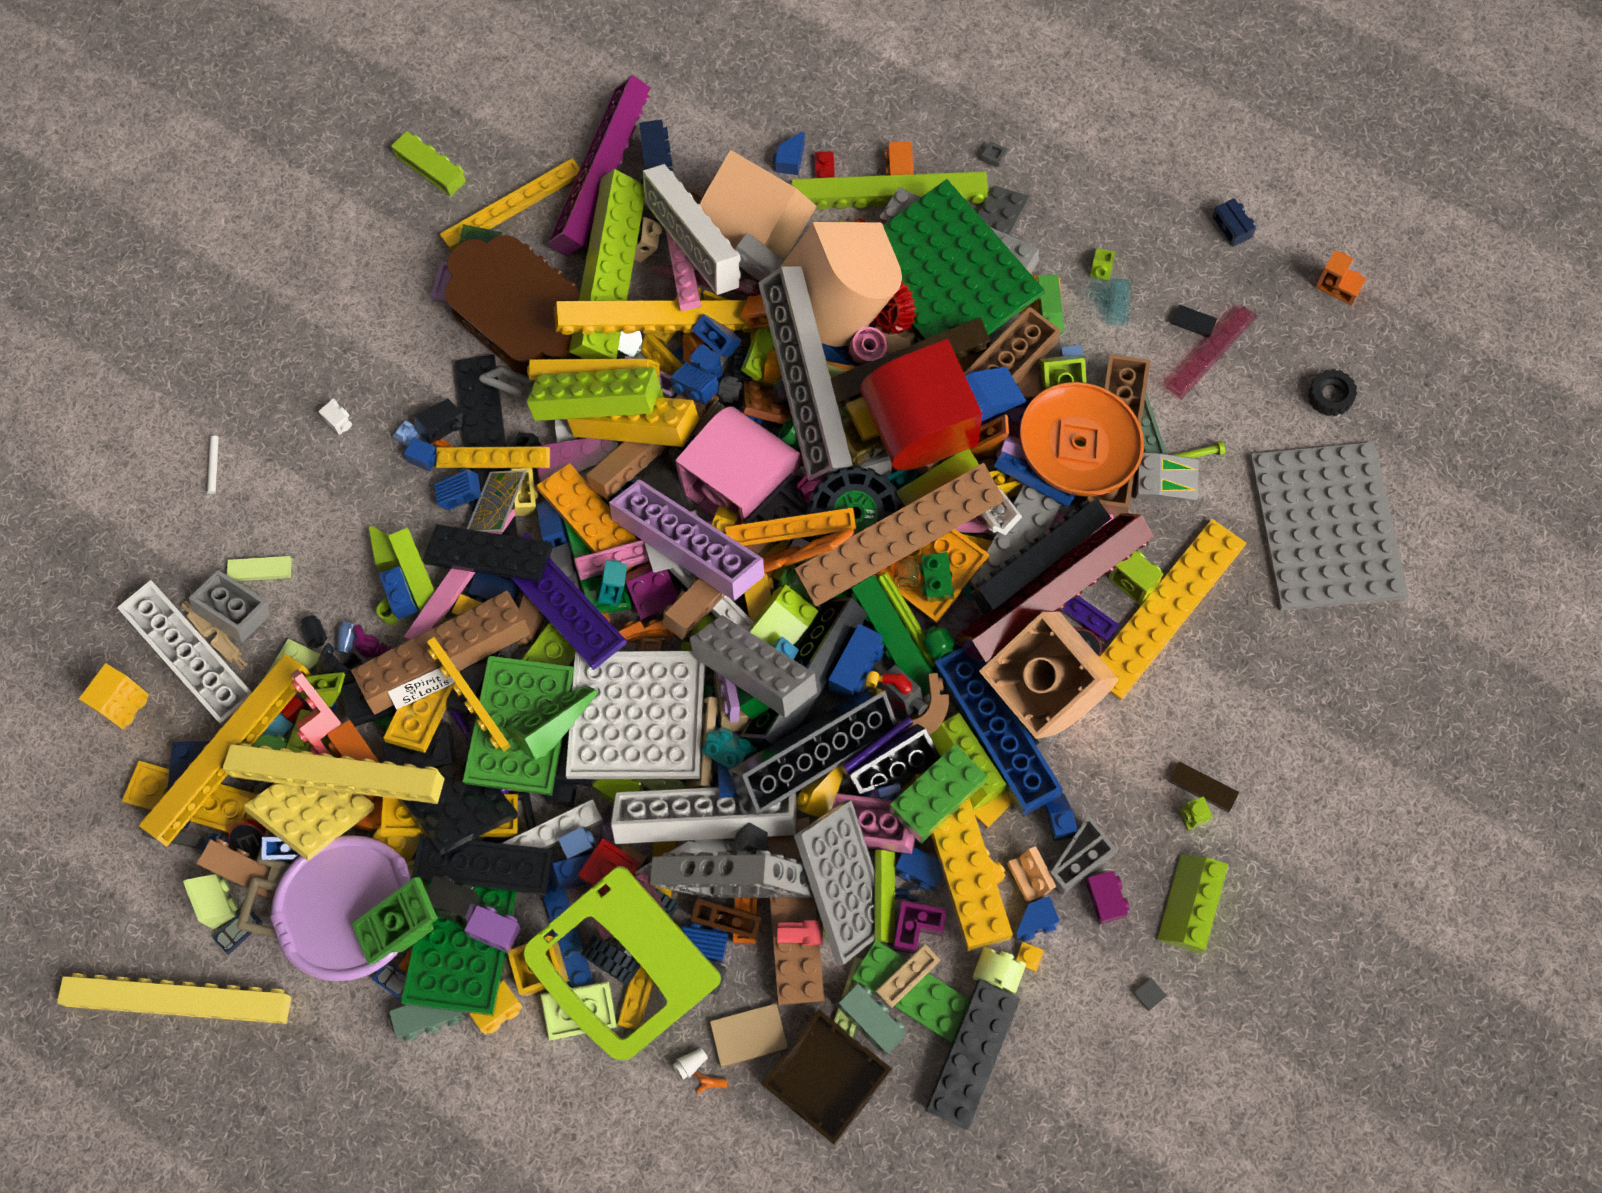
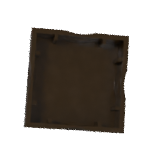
M818 1010L798 1035L793 1047L780 1058L761 1085L833 1145H836L892 1072V1068L848 1035L842 1027L821 1010Z

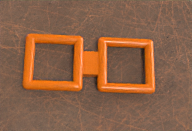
M847 528L812 540L802 548L794 546L762 557L764 573L778 569L783 565L788 566L832 551L853 536L854 530Z

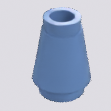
M341 622V626H338L337 652L350 654L353 640L357 638L353 630L356 624Z

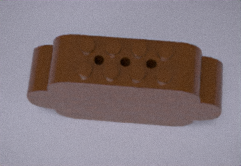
M500 235L488 243L478 239L466 240L451 252L448 257L447 266L452 278L446 285L445 297L451 306V313L454 319L511 369L528 376L527 367L529 360L581 359V357L569 352L572 334L564 335L561 332H556L554 319L556 301H579L580 292L577 290L578 288L574 282L564 279L562 273L557 268H551L543 256L540 255L538 257L531 246L527 243L523 244L513 236Z

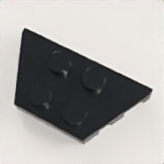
M790 474L743 524L807 515L808 503L805 501L801 489L798 490L794 482V475Z

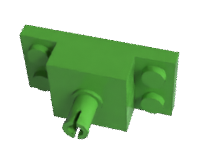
M416 877L354 921L352 927L368 965H372L389 953L406 950L434 929L432 922L438 918L421 878Z

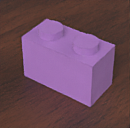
M476 906L465 928L467 936L509 954L521 929L517 919L507 914L504 917L496 914L497 911L489 906H484V908Z

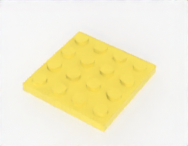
M274 783L244 805L245 811L307 861L326 848L335 838L340 837L371 813L375 806L374 803L362 794Z

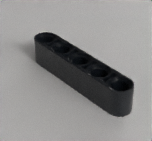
M499 650V651H497V652H495V653H493V654H491V655H489V656L498 657L499 654H500V652H501V650ZM489 656L464 668L461 676L476 697H478L483 686ZM453 689L446 708L468 716L470 713L464 704L467 701L463 694L459 696Z

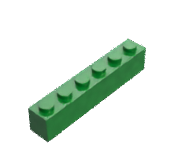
M876 573L852 587L854 592L851 594L858 604L861 603L864 610L868 613L865 619L868 622H872L875 627L873 631L882 635V641L886 646L884 650L889 659H894L897 666L920 687L922 697L929 694L928 674H933L935 671L929 665L878 581Z

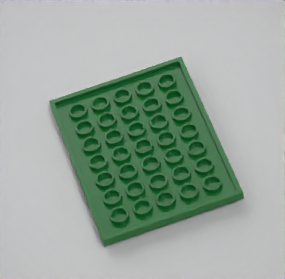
M948 179L941 182L883 225L899 263L902 281L904 285H908V291H912V298L916 299L914 306L917 308L914 312L917 316L913 318L914 323L912 326L924 340L980 317L989 335L1045 294L1044 288Z

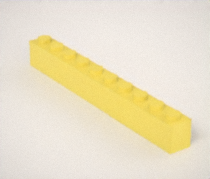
M246 743L230 745L222 768L231 777L433 804H438L444 783L443 776L438 772V769L433 767L422 769L411 764L398 766L389 761H384L382 764L370 759L359 761L348 756L335 758L326 753H322L319 756L308 751L296 753L286 748L273 750L268 746L256 748Z
M72 973V977L63 976L57 1004L74 1008L287 1024L291 996L285 994V990L271 989V992H262V988L249 987L247 991L240 990L239 986L227 985L226 989L218 988V985L205 983L204 987H196V983L182 982V985H174L173 981L160 980V984L152 983V980L138 978V982H130V978L116 977V980H108V976L94 975V979L86 978L85 974Z

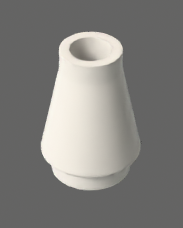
M700 1047L691 1053L677 1058L672 1066L682 1080L686 1077L689 1079L708 1057Z

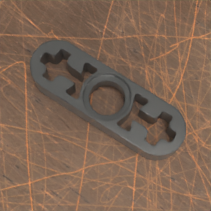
M143 830V833H142L143 836L148 837V838H151V839H155V838L152 837L150 834H148L145 830ZM180 831L171 843L201 850L200 846L203 845L205 840L202 836Z

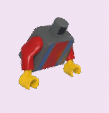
M894 665L883 675H879L874 671L867 674L866 686L875 688L878 681H880L882 690H885L892 711H900L905 716H910L914 712L918 715H923L927 711L928 705L923 702L920 687L898 666Z

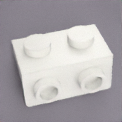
M999 489L1005 501L979 516L988 522L986 525L992 532L996 533L998 531L1006 535L1022 518V515L1005 493Z

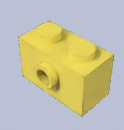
M532 468L511 469V471L527 470L512 506L516 513L515 516H533L536 508L535 499L538 497L537 486H534Z

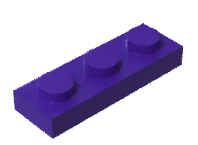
M1080 596L1071 598L1065 603V607L1060 609V611L1085 629L1092 631L1105 643L1119 626L1118 623Z

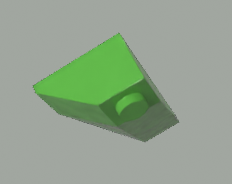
M584 685L562 696L561 702L551 705L548 703L542 706L543 711L532 716L530 713L523 715L505 729L527 756L534 760L543 758L547 755L548 751L556 746L598 692L596 689Z

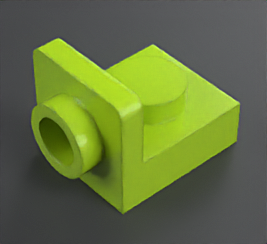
M1096 248L1090 277L1110 280L1116 252Z

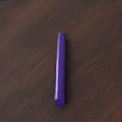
M910 717L905 718L841 766L843 772L849 773L913 724Z

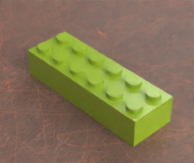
M654 367L542 374L537 376L527 404L534 421L652 414L661 385Z

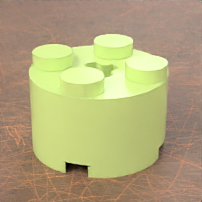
M983 947L973 979L975 981L977 979L982 980L1014 995L1018 989L1026 964L1013 959L1014 956L1001 951L1000 955H998L996 951Z

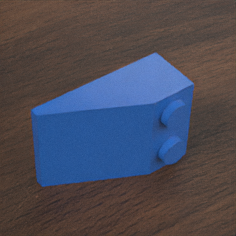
M1007 367L972 372L965 375L981 409L982 421L1026 402L1025 397Z

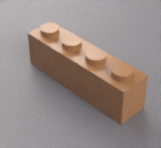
M218 838L216 841L210 839L197 862L198 866L245 889H248L250 880L253 877L267 880L270 873L268 866L260 865L257 861L248 858L249 853L239 848L235 852L228 848L229 844ZM258 887L256 894L273 901L275 891Z

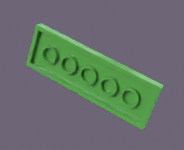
M875 941L852 980L861 986L865 985L873 994L879 997L875 991L907 959L882 943ZM928 973L894 1007L949 1043H952L969 999Z

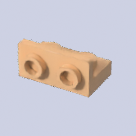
M1036 846L1007 863L1026 902L1044 897L1057 887Z

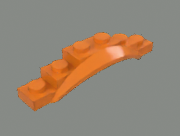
M658 619L647 623L646 628L643 627L641 621L637 623L631 621L623 626L624 629L618 631L627 643L642 639V637L671 639L677 636L662 625L663 620L658 621Z

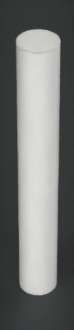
M214 435L210 436L208 494L216 493L219 437Z

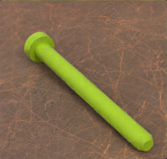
M1222 440L1216 441V445L1173 454L1172 456L1193 459L1215 453L1224 455L1225 445Z

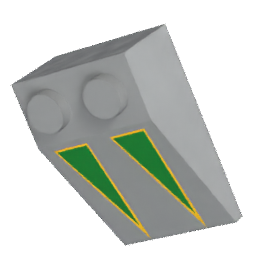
M1143 453L1141 463L1135 472V499L1198 501L1199 460L1165 454Z

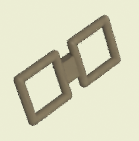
M266 828L264 836L274 835ZM260 848L257 863L271 867L267 880L253 877L250 880L237 922V928L277 938L273 927L247 921L258 887L276 891L279 881L292 863L283 860H261Z

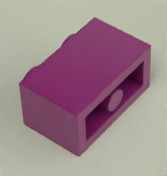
M1114 870L1087 878L1086 885L1099 925L1123 919L1128 915L1130 910L1127 898L1122 896L1120 890L1122 889V882L1119 876H1115Z

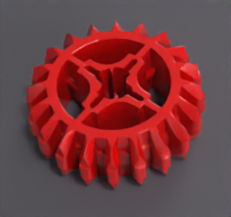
M901 281L898 291L873 320L877 322V327L882 328V332H887L888 334L889 332L894 334L903 333V331L911 328V324L914 323L913 318L917 316L914 312L917 308L914 306L916 299L912 298V291H908V285H904L903 281Z

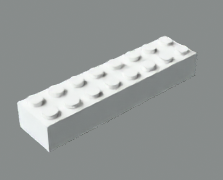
M665 164L644 170L645 204L713 291L719 295L739 288V278L741 277L739 262L741 259L738 251L733 249L729 240L724 238L720 229L715 227L710 217L693 200L691 193L685 190L682 182L676 179L673 171H670Z
M151 580L117 607L222 726L227 723L233 713L238 710L248 695L252 693L249 687Z
M719 787L618 792L615 796L611 823L615 844L736 838V834L748 823H752L768 832V836L795 835L796 793L761 814L755 815L743 809L739 797L719 798Z

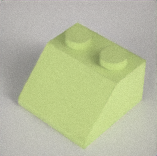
M212 874L183 881L198 921L215 929L230 922L237 916L236 910H238V905L233 897L230 898L228 893L230 885L225 878Z

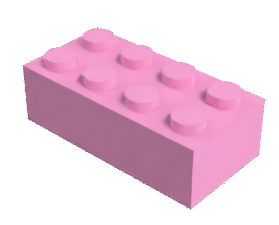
M845 794L836 795L832 809L844 801L852 800L867 848L912 854L915 837L890 812V804L895 800Z

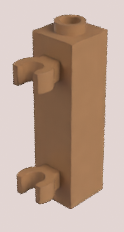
M524 594L519 611L525 619L531 634L518 640L516 643L528 646V644L533 645L538 639L545 616Z

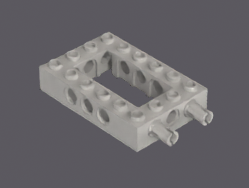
M737 851V855H732L730 852H718V855L714 856L713 853L699 852V856H694L693 853L687 852L680 853V856H676L673 853H662V857H653L652 865H646L643 869L644 878L650 880V885L704 898L814 897L803 862H797L796 859H784L782 855H770L768 851H756V855H751V852Z

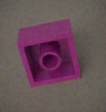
M650 563L626 573L625 584L640 619L663 611L668 605H673L676 602L678 596L667 570L653 572Z

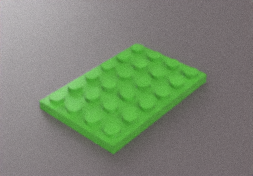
M494 656L488 657L480 703L511 747L504 752L500 747L496 749L489 740L492 736L489 730L483 731L475 720L463 779L464 784L552 796L563 737L553 749L548 751L545 757L534 760L521 750L505 728L523 715L530 713L532 716L543 711L542 706L548 703L551 705L561 702V697L572 691L575 667Z

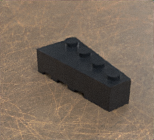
M917 723L900 733L849 773L844 774L852 788L859 794L886 786L888 783L897 780L901 781L915 774L925 773L941 756L926 728Z

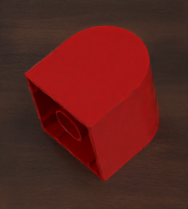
M948 339L882 365L869 374L861 383L859 389L893 468L897 470L920 468L978 446L982 412Z

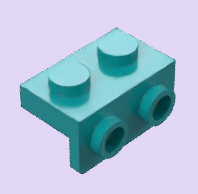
M721 727L708 733L702 753L728 769H732L754 756L758 748L751 745L750 741L734 735L730 729Z

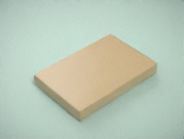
M776 1003L710 1021L722 1068L788 1050Z

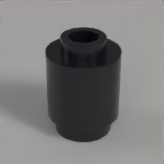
M315 615L303 618L300 621V629L307 646L313 648L323 646L327 640V635L320 619H317Z

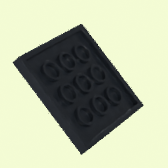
M464 756L453 761L452 764H446L437 768L444 778L438 804L398 799L439 856L518 817L517 810L499 788L463 783L466 764L463 763Z

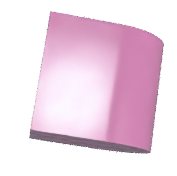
M731 406L715 415L675 461L684 496L714 517L719 506L738 512V519L741 525L790 474H793L796 478L801 466L802 455L738 409Z

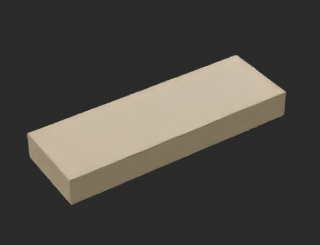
M924 944L875 992L890 1008H893L941 960Z

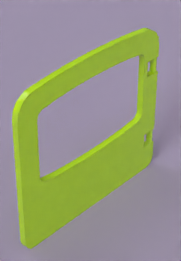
M618 866L610 871L595 886L590 888L542 931L537 933L527 943L524 951L527 965L550 995L610 1057L617 1060H628L635 1056L713 991L721 981V975L628 869L622 866ZM607 884L611 890L604 896H601L597 891ZM591 916L596 919L631 953L667 999L665 1006L626 1038L619 1037L587 1007L558 973L546 955V951L586 917ZM553 929L558 935L548 942L544 936Z

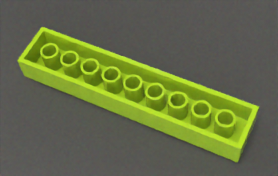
M613 169L601 178L579 301H627L645 200L644 184L616 169ZM574 332L569 352L584 359H617L621 332L613 334H603V332L583 334L582 332Z

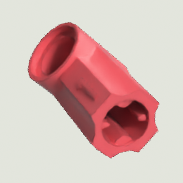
M806 920L802 921V923H778L777 941L778 943L823 945V922Z

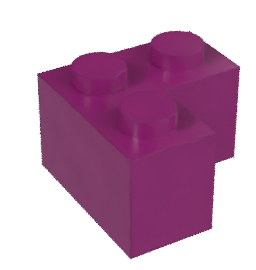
M902 901L894 950L915 954L920 932L942 936L947 909Z

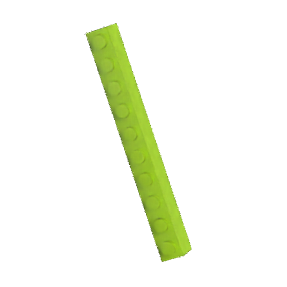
M987 172L792 179V186L805 195L817 206L816 209L819 210L827 208L845 209L848 207L862 209L873 206L882 208L888 205L898 188L922 197L946 179L950 181L968 203L980 204L985 202L988 195Z

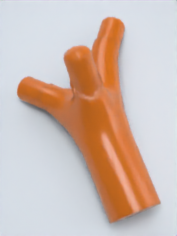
M697 1070L693 1073L702 1083L696 1090L698 1094L708 1088H727L728 1079L708 1077Z

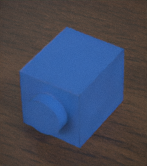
M413 437L404 452V456L408 463L430 471L432 466L436 465V448Z

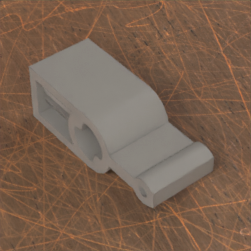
M568 542L553 548L551 560L580 589Z

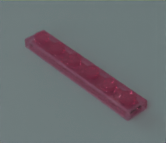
M1241 304L1167 384L1166 389L1183 400L1256 320L1257 315Z

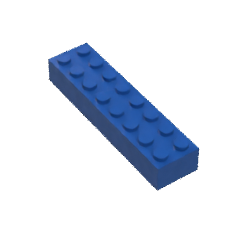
M962 647L935 661L934 671L938 673V678H942L943 686L957 710L1005 781L1006 791L1023 817L1060 797L1063 788L1023 723L979 672L986 663L968 657Z

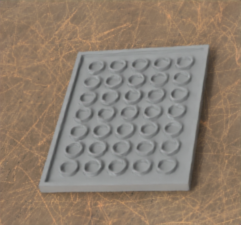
M1374 442L1251 454V466L1280 611L1406 599L1409 596Z

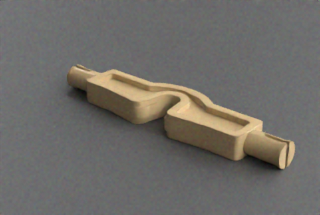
M188 600L185 603L189 608L182 603L181 607L188 613L187 617L203 637L206 638L212 633L217 632V635L210 643L211 646L220 652L230 663L234 662L241 670L244 669L239 662L245 667L248 663L240 656L242 653L230 641L229 635L194 613Z

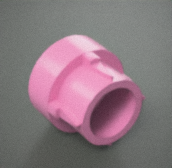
M865 327L859 330L851 339L848 355L858 365H864L879 359L886 352V338L878 329ZM864 343L869 345L872 350L866 349Z

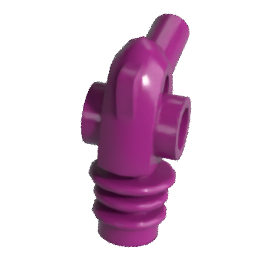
M361 625L353 627L357 637L353 640V645L361 656L376 658L393 649L391 646L384 645L383 642L379 644V640L376 637L365 635Z

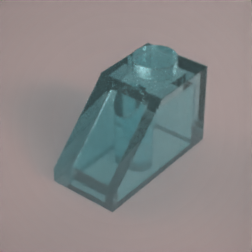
M1111 279L1108 296V325L1128 326L1132 297V279Z

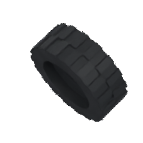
M1331 369L1320 372L1314 378L1309 388L1308 397L1310 398V404L1313 405L1315 410H1318L1321 414H1326V416L1344 414L1350 409L1357 396V386L1353 378L1351 379L1350 375L1343 373L1341 370ZM1329 384L1337 385L1342 390V398L1335 402L1327 400L1323 396V388Z

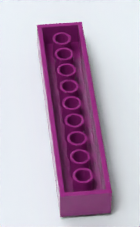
M632 74L615 87L547 243L549 247L566 257L576 253L579 248L586 246L589 240L587 235L593 226L601 178L621 164L623 157H621L622 153L626 151L630 144L628 139L635 132V123L643 113L641 110L642 106L649 99L648 92L651 87Z

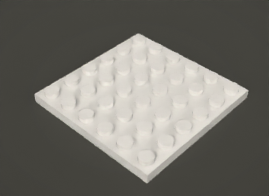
M693 651L616 652L594 671L575 652L572 691L588 685L596 689L598 694L569 728L566 766L567 779H700L705 664L693 657Z

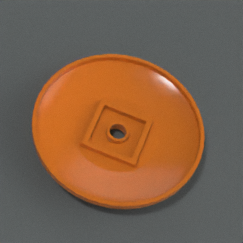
M1070 382L1052 386L1042 391L1030 402L1020 423V445L1030 467L1046 483L1069 494L1097 496L1110 493L1131 479L1143 457L1144 437L1137 417L1122 399L1096 385ZM1081 440L1084 446L1079 447L1074 441Z

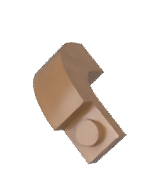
M938 673L928 674L929 707L923 716L912 720L913 724L910 726L912 727L918 723L926 728L929 735L941 725L949 706V694L940 695V691H943L942 678H938Z

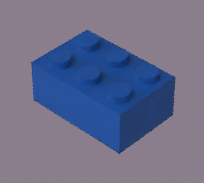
M858 624L829 678L830 694L847 701L864 691L863 684L867 674L874 671L872 668L875 662L879 663L884 654L881 634Z

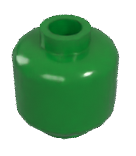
M934 626L925 632L926 636L923 639V645L932 658L941 659L954 651L955 641L946 628Z

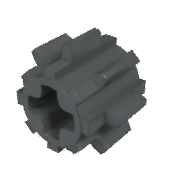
M728 376V379L721 380L718 395L723 398L724 402L733 403V401L740 400L743 385L741 382H737L738 378Z

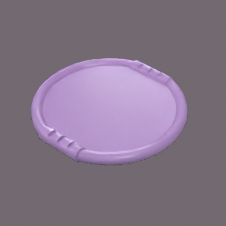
M364 836L337 837L309 861L301 855L297 857L279 881L272 901L270 919L284 958L303 973L327 981L358 979L379 970L390 962L399 952L389 953L376 964L368 965L352 923L412 879L404 857H401L399 853L385 843Z

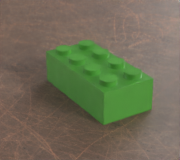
M955 744L890 804V812L922 843L986 783L988 776Z

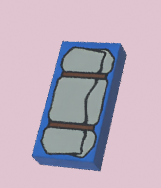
M387 963L379 969L372 980L402 1000L407 975L390 963Z

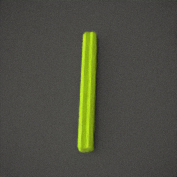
M887 572L878 576V581L929 665L934 667L935 661L939 659L932 658L923 645V639L926 634Z

